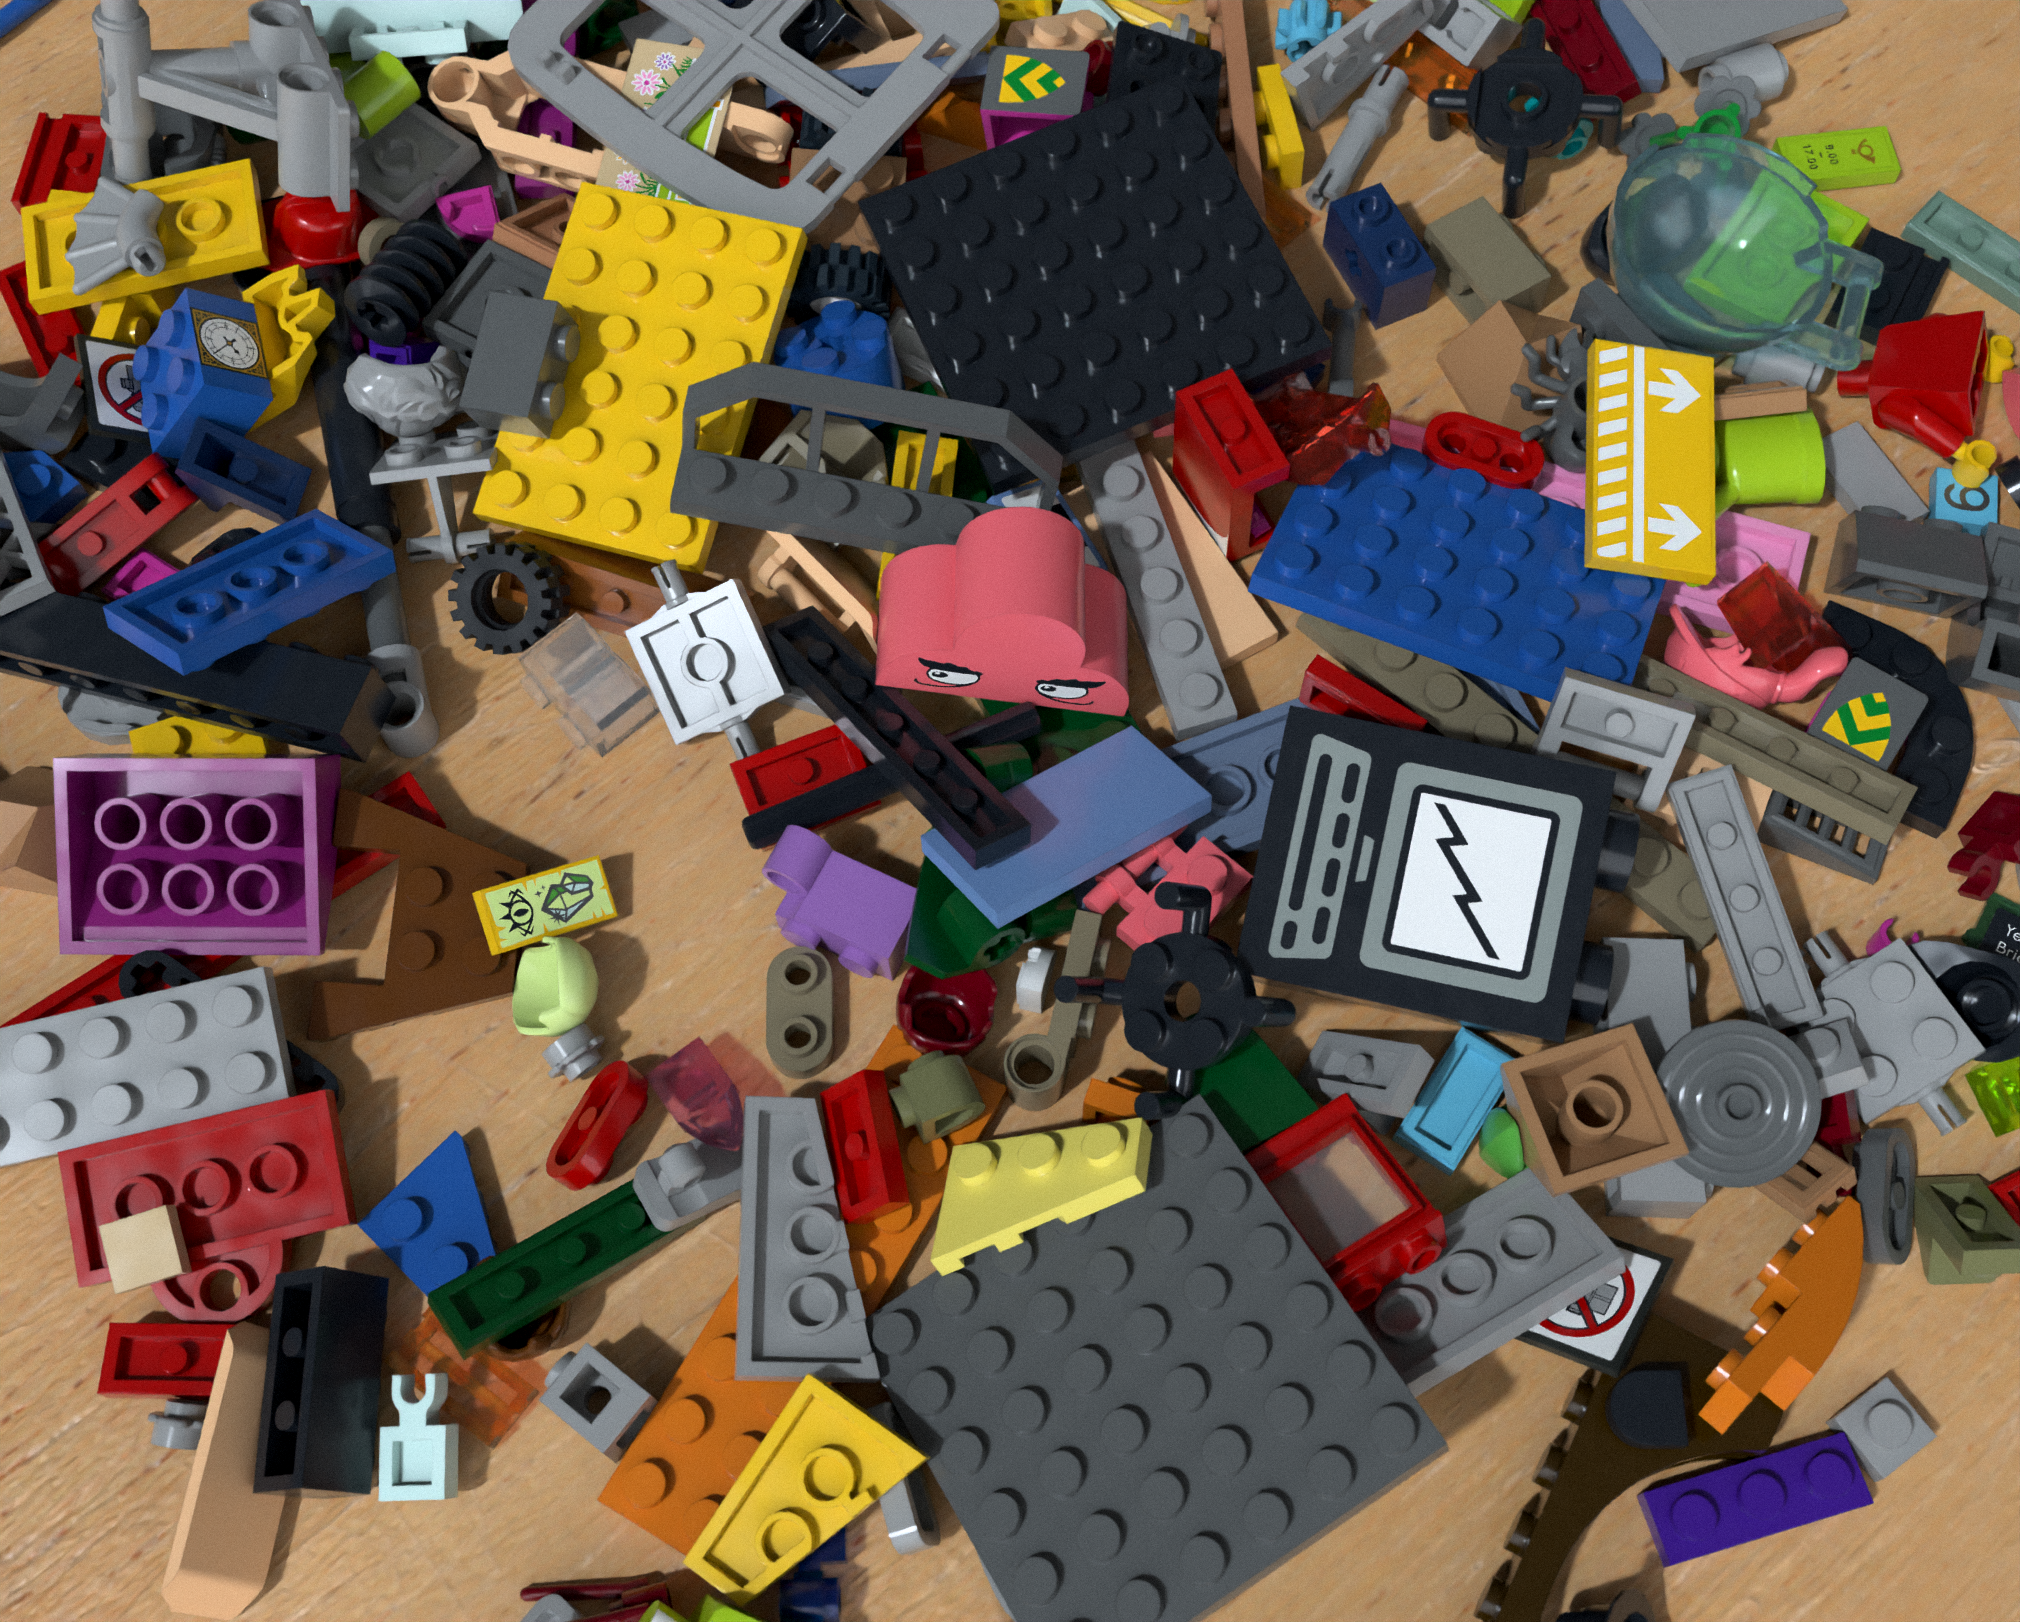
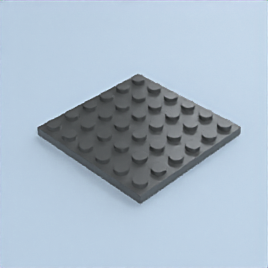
M1200 1094L1183 1104L1178 1114L1174 1117L1161 1119L1149 1127L1153 1135L1145 1192L1068 1224L1059 1220V1218L1050 1220L1022 1232L1024 1242L1002 1252H999L993 1244L964 1257V1268L945 1276H941L938 1270H936L865 1319L872 1353L875 1354L880 1380L918 1448L930 1456L926 1461L1016 1622H1201L1449 1451L1445 1439Z

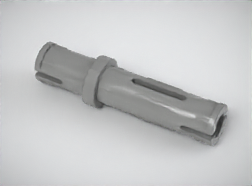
M1381 65L1376 69L1374 77L1363 97L1356 99L1348 110L1349 121L1313 184L1306 192V199L1313 208L1321 211L1329 198L1330 200L1325 207L1326 213H1328L1330 202L1345 196L1376 139L1383 137L1391 126L1390 114L1409 84L1408 76L1400 68L1393 67L1387 80H1385L1389 73V65Z

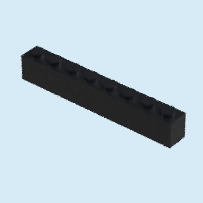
M5 578L0 585V591L18 583L11 582ZM56 590V592L0 616L1 673L57 687L63 686L73 691L326 754H340L342 758L366 763L397 698L379 676L380 670L373 663L354 655H345L343 660L324 656L316 649L299 642H291L286 647L269 643L264 639L261 642L246 645L215 660L206 669L183 676L110 630L103 610V606L109 603L98 596L86 592H79L77 597L59 593Z

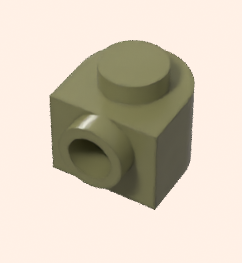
M941 1050L927 1053L914 1060L908 1066V1071L900 1074V1086L888 1091L892 1107L900 1124L904 1129L914 1125L923 1145L966 1126L975 1120L985 1109V1103L962 1057L959 1055L946 1056L944 1051Z

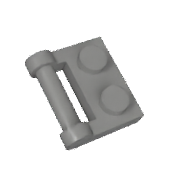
M1565 667L1539 736L1536 738L1530 754L1615 771L1617 774L1613 794L1633 800L1634 808L1654 813L1662 799L1695 720V706ZM1562 741L1641 764L1647 766V768L1639 775L1559 751Z

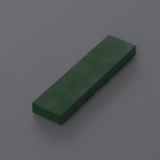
M634 1179L429 1292L427 1303L462 1359L466 1360L705 1221L706 1215L672 1231H660L654 1226L633 1188Z

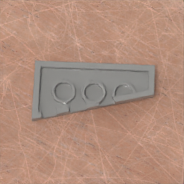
M745 1097L734 1381L802 1382L807 1373H814L825 1382L877 1383L880 1379L875 1354L871 1351L866 1330V1315L860 1290L856 1287L848 1253L850 1247L844 1221H841L833 1189L834 1179L815 1098Z

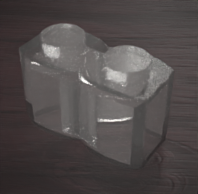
M577 612L517 657L526 673V676L519 680L520 684L542 710L552 704L563 715L556 722L567 738L579 750L589 745L599 756L604 757L660 712L650 689Z

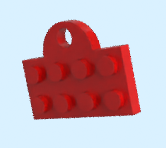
M323 1089L57 1152L79 1288L93 1287L112 1282L99 1226L164 1205H175L192 1272L150 1286L156 1298L167 1311L190 1324H236L254 1317L273 1302L276 1274L290 1271L292 1239L358 1224L334 1090ZM222 1270H228L235 1274L241 1286L238 1301L228 1310L216 1306L210 1296L211 1282Z

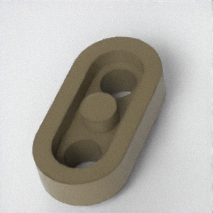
M805 946L791 947L779 953L771 962L767 972V1050L776 1069L785 1076L794 1079H807L821 1073L831 1062L835 1047L834 977L828 960L822 953ZM797 969H805L811 973L809 980L801 985H794L788 982L789 975ZM797 1031H805L811 1035L808 1044L802 1048H793L787 1044L789 1037Z

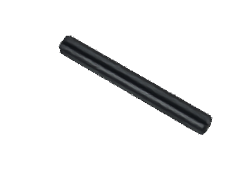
M1024 702L948 733L944 737L960 751L1010 740L1022 741L1039 734L1042 731V723L1032 702ZM873 764L747 816L742 820V829L752 849L759 850L778 842L788 825H797L809 829L899 792V790Z

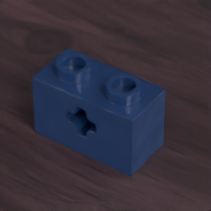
M1380 182L1330 202L1322 246L1356 300L1362 303V309L1375 330L1425 311L1437 267L1382 183Z

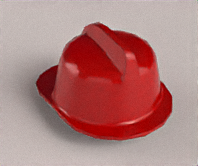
M356 189L350 190V212H337L330 196L300 197L286 192L284 197L262 204L270 264L259 266V268L277 272L297 264L304 269H309L320 265L343 264L360 260L358 252L360 234L369 222L379 217L376 212L358 199Z

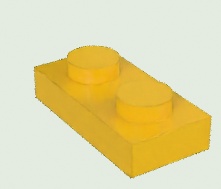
M1277 63L1257 67L1256 91L1252 93L1256 126L1261 125L1263 136L1260 137L1262 163L1265 170L1273 169L1279 191L1301 187L1305 150L1290 98L1280 74V64Z

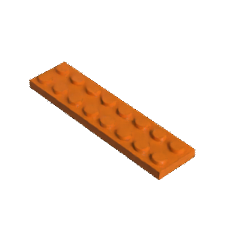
M893 1024L866 1069L884 1071L887 1090L889 1091L900 1086V1074L907 1072L908 1066L917 1058L925 1055V1053L915 1050L903 1038V1033L898 1027ZM967 1064L965 1065L985 1103V1109L975 1120L952 1133L923 1145L914 1125L905 1129L902 1127L890 1101L910 1203L866 1225L844 1224L850 1247L848 1253L857 1289L860 1290L866 1317L884 1305L941 1209L953 1146L981 1142L1008 1096V1087ZM826 1131V1133L824 1134V1140L834 1179L833 1189L837 1201L841 1221H843V1215L836 1184L830 1146ZM738 1274L597 1499L603 1505L687 1556L801 1384V1382L734 1381ZM827 1382L832 1387H835L837 1382Z

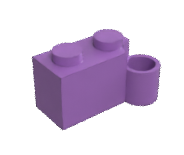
M788 825L762 868L764 877L787 892L775 913L778 926L782 929L781 934L783 937L796 946H805L812 950L819 946L838 955V961L857 975L872 978L877 973L893 981L904 961L916 888L832 850L824 839L808 829L797 825Z

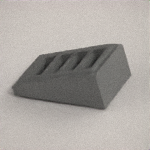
M1772 789L1757 833L1760 843L1872 885L1878 879L1889 841L1887 845H1884L1870 838L1864 858H1861L1852 853L1857 834L1860 832ZM1786 806L1797 809L1793 821L1783 816ZM1810 815L1821 818L1816 833L1806 828ZM1834 824L1845 827L1840 845L1829 840Z

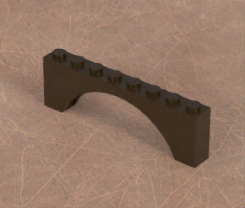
M1651 1312L1618 1378L1593 1369L1588 1382L1578 1378L1572 1386L1560 1417L1570 1421V1424L1560 1447L1550 1442L1538 1462L1532 1482L1541 1486V1491L1531 1513L1523 1508L1517 1513L1503 1545L1504 1549L1513 1553L1502 1580L1492 1575L1486 1583L1476 1605L1474 1617L1483 1622H1541L1552 1585L1567 1555L1584 1530L1605 1507L1628 1488L1661 1471L1690 1463L1714 1460H1750L1768 1451L1784 1411L1762 1392H1759L1722 1435L1698 1414L1716 1392L1705 1380L1729 1351ZM1680 1370L1689 1446L1683 1449H1639L1622 1442L1609 1427L1605 1415V1401L1611 1387L1621 1378L1635 1371Z

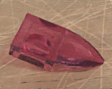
M698 1036L645 1075V1077L685 1133L706 1145L719 1149L738 1151L741 1148L743 1137V1110L739 1097L740 1091L700 1036Z

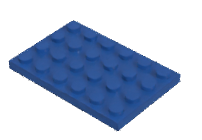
M1329 422L1252 573L1248 592L1552 702L1565 667L1631 686L1666 579L1584 567L1585 509L1539 495L1529 489L1501 487L1485 481L1480 473L1472 469H1448L1436 464L1427 455L1417 450L1404 448L1364 434L1357 429Z

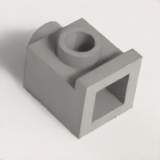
M587 1342L577 1354L570 1351L553 1366L544 1382L548 1389L539 1399V1401L615 1463L618 1462L633 1443L657 1404V1401L647 1391ZM600 1390L609 1391L611 1400L600 1414L590 1413L589 1400L591 1396Z

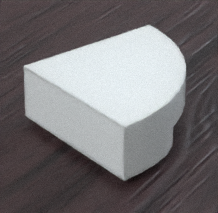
M1036 945L1033 948H1029L1028 961L1026 963L1023 962L1016 983L1019 1009L1042 1014L1057 957V950Z

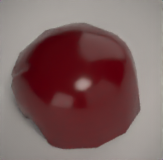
M912 965L905 974L896 996L897 1027L903 1033V1038L917 1051L927 1054L941 1050L944 1051L946 1056L959 1055L965 1057L986 1040V1035L994 1024V1005L998 994L996 983L985 969L941 980Z

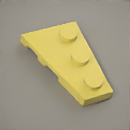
M1143 1117L953 1146L930 1259L941 1276H945L964 1268L965 1256L993 1244L999 1252L1007 1250L1024 1242L1022 1232L1050 1220L1059 1218V1220L1068 1224L1145 1192L1153 1134Z

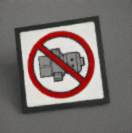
M77 333L74 337L77 362L83 365L79 375L81 387L84 390L83 399L89 434L150 444L148 429L143 426L141 421L143 399L140 382L133 375V360L140 345Z
M1607 1236L1624 1254L1626 1271L1514 1339L1618 1378L1675 1263L1673 1258Z

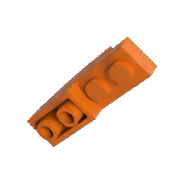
M1849 1195L1830 1216L1820 1208H1817V1217L1807 1225L1804 1223L1791 1239L1801 1247L1794 1255L1783 1246L1756 1277L1767 1288L1750 1308V1311L1759 1319L1743 1338L1753 1349L1744 1357L1733 1348L1705 1380L1716 1392L1698 1415L1722 1435L1759 1392H1762L1785 1411L1817 1374L1842 1335L1858 1293L1863 1265L1864 1234L1861 1207Z

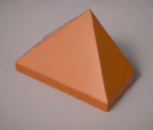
M947 86L916 121L917 130L982 151L988 150L980 112L982 96Z

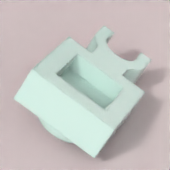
M448 1373L425 1374L426 1392L421 1401L417 1399L414 1393L415 1374L392 1375V1400L400 1413V1425L380 1427L379 1501L445 1500L458 1497L459 1423L439 1424V1411L445 1403L448 1394Z

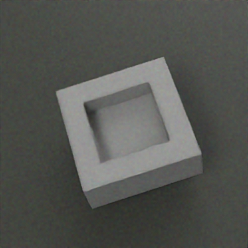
M1888 1377L1877 1381L1825 1422L1834 1434L1845 1432L1856 1461L1874 1482L1885 1479L1937 1437Z

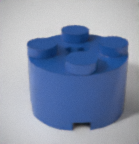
M840 300L832 302L821 310L820 316L809 319L796 327L785 328L778 333L774 346L776 366L906 390L888 323L875 313L856 310L855 304L852 301ZM789 404L793 418L800 410L812 411L810 407ZM827 411V415L857 419L869 430L884 423V421Z

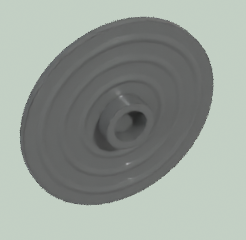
M1731 1019L1705 1024L1680 1038L1667 1051L1657 1067L1655 1075L1689 1150L1687 1156L1673 1161L1687 1173L1704 1182L1722 1187L1742 1188L1771 1181L1787 1172L1803 1157L1816 1135L1821 1115V1093L1815 1071L1808 1058L1793 1041L1766 1025L1753 1021Z

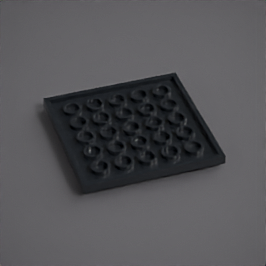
M1181 74L858 201L861 217L948 399L1012 411L1063 456L1062 468L1174 423L1176 392L1226 370L1233 369L1248 393L1331 359L1332 343ZM967 437L994 496L1038 479L1034 473L1000 444Z

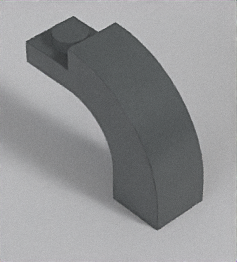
M60 353L49 373L41 378H24L0 370L1 449L11 452L42 450L47 455L59 453L68 446L86 413L83 399L84 390L73 384L83 367L82 364Z
M1988 522L1982 527L1980 533L1988 579L1986 599L1952 616L1946 648L1947 676L1954 685L2020 703V529Z

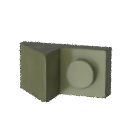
M1978 1175L1915 1177L1913 1218L1924 1275L1930 1284L1991 1283L2002 1274L2020 1273V1227Z

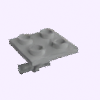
M473 420L458 425L456 427L457 431L435 434L433 429L422 435L398 437L369 472L372 485L428 479L440 535L407 538L406 550L407 553H410L408 558L412 564L437 559H444L447 564L460 563L462 556L476 553V549L496 543V539H492L495 535L492 528L458 532L451 475L492 470L497 463V447L494 446L499 430L482 428Z

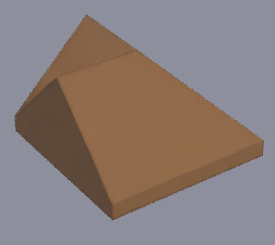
M1499 300L1440 351L1436 361L1469 415L1522 432L1533 425H1541L1552 416L1553 408L1535 411L1523 410L1521 408V397L1510 392L1512 384L1517 383L1531 389L1532 398L1561 396L1563 394L1534 384L1529 380L1528 360L1522 354L1521 348L1525 343L1530 344L1541 357V372L1546 376L1564 381L1559 376L1557 367L1551 365L1546 360V339L1549 335L1555 336L1556 355L1559 356L1561 342L1573 328L1577 329V338L1582 345L1581 324L1539 315Z
M26 766L0 782V886L58 897L53 770Z
M1633 1023L1507 1061L1500 1066L1508 1113L1514 1119L1519 1129L1523 1161L1553 1198L1687 1156L1689 1153Z

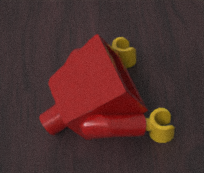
M1972 311L1954 315L1934 313L1917 321L1887 325L1879 332L1872 360H1850L1839 363L1837 371L1838 394L1840 397L1869 396L1873 423L1880 429L1896 430L1916 439L1944 459L1950 456L1957 459L1952 465L1954 479L1964 487L1978 488L1989 476L1988 469L1995 462L1997 452L1995 446L1988 441L1975 440L1967 444L1964 442L1965 436L1974 435L1985 380L1991 383L2002 382V371L2014 367L2015 361L2011 357L2014 351L2013 342L2005 335H1995L1988 340L1985 311Z

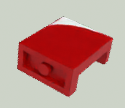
M1231 368L1176 392L1172 466L1173 473L1204 527L1229 562L1266 547L1276 526L1256 492L1288 479L1290 471L1288 460ZM1254 500L1271 527L1270 530L1255 538L1253 533H1250Z

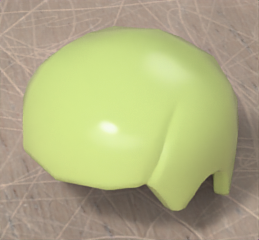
M544 936L542 942L550 945L527 948L521 957L512 999L513 1022L521 1034L558 1037L563 1036L587 1019L597 1000L599 979L592 955L587 949L568 937Z

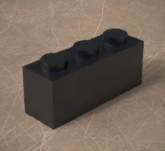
M328 1266L276 1274L253 1493L311 1499H331L371 1494L372 1471L375 1462L374 1448L378 1402L381 1391L384 1333L387 1321L389 1278Z

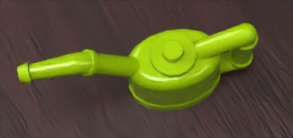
M1808 405L1807 411L1714 421L1715 521L1733 504L1819 503L1825 486V455L1818 422ZM1685 582L1686 585L1689 587L1694 588L1701 586V584Z

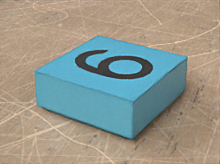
M1940 467L1935 469L1929 480L1930 512L1928 513V519H1944L1957 522L1963 526L1962 533L1980 536L1982 527L1988 522L1997 523L1998 476L1989 475L1978 488H1968L1960 485L1954 479L1952 469Z

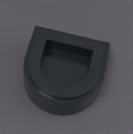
M1680 1370L1635 1371L1627 1374L1611 1387L1605 1401V1415L1609 1427L1622 1442L1639 1449H1683L1689 1446Z

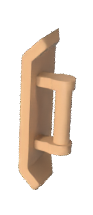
M767 531L780 544V547L761 566L757 574L758 579L769 590L774 589L796 612L813 605L851 644L862 629L877 656L879 601H875L877 590L839 552L833 551L823 541ZM798 563L845 610L839 619L792 574Z
M243 1321L227 1329L161 1589V1594L171 1612L231 1620L236 1618L255 1599L265 1584L285 1501V1496L253 1493L270 1335L269 1328Z

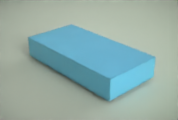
M1461 1027L1396 1131L1392 1141L1451 1176L1504 1090L1500 1072L1501 1064L1515 1058L1466 1028Z

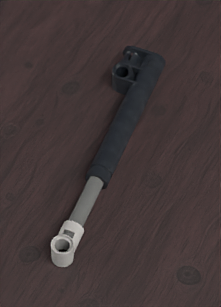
M283 195V196H279V197L270 198V199L261 200V201H262V204H264V203L270 202V201H272V200H275V199L284 197V195ZM351 262L315 266L305 269L308 283L306 292L321 288L335 302V317L314 342L317 355L310 368L336 517L338 521L393 550V546L402 537L392 483L372 485L369 472L386 451L382 429L367 416L351 406L343 387L346 381L347 368L357 360L358 356L364 353L368 355L364 334L351 320L344 305V292L348 284L354 280ZM255 267L233 272L232 277L242 295L243 291L274 272ZM394 555L396 572L372 583L368 589L361 591L371 652L365 660L373 663L380 670L379 676L397 697L379 735L388 749L395 755L404 758H415L427 753L435 746L439 737V724L431 710L421 653L416 647L411 646ZM414 714L407 723L394 726L395 722L401 717Z

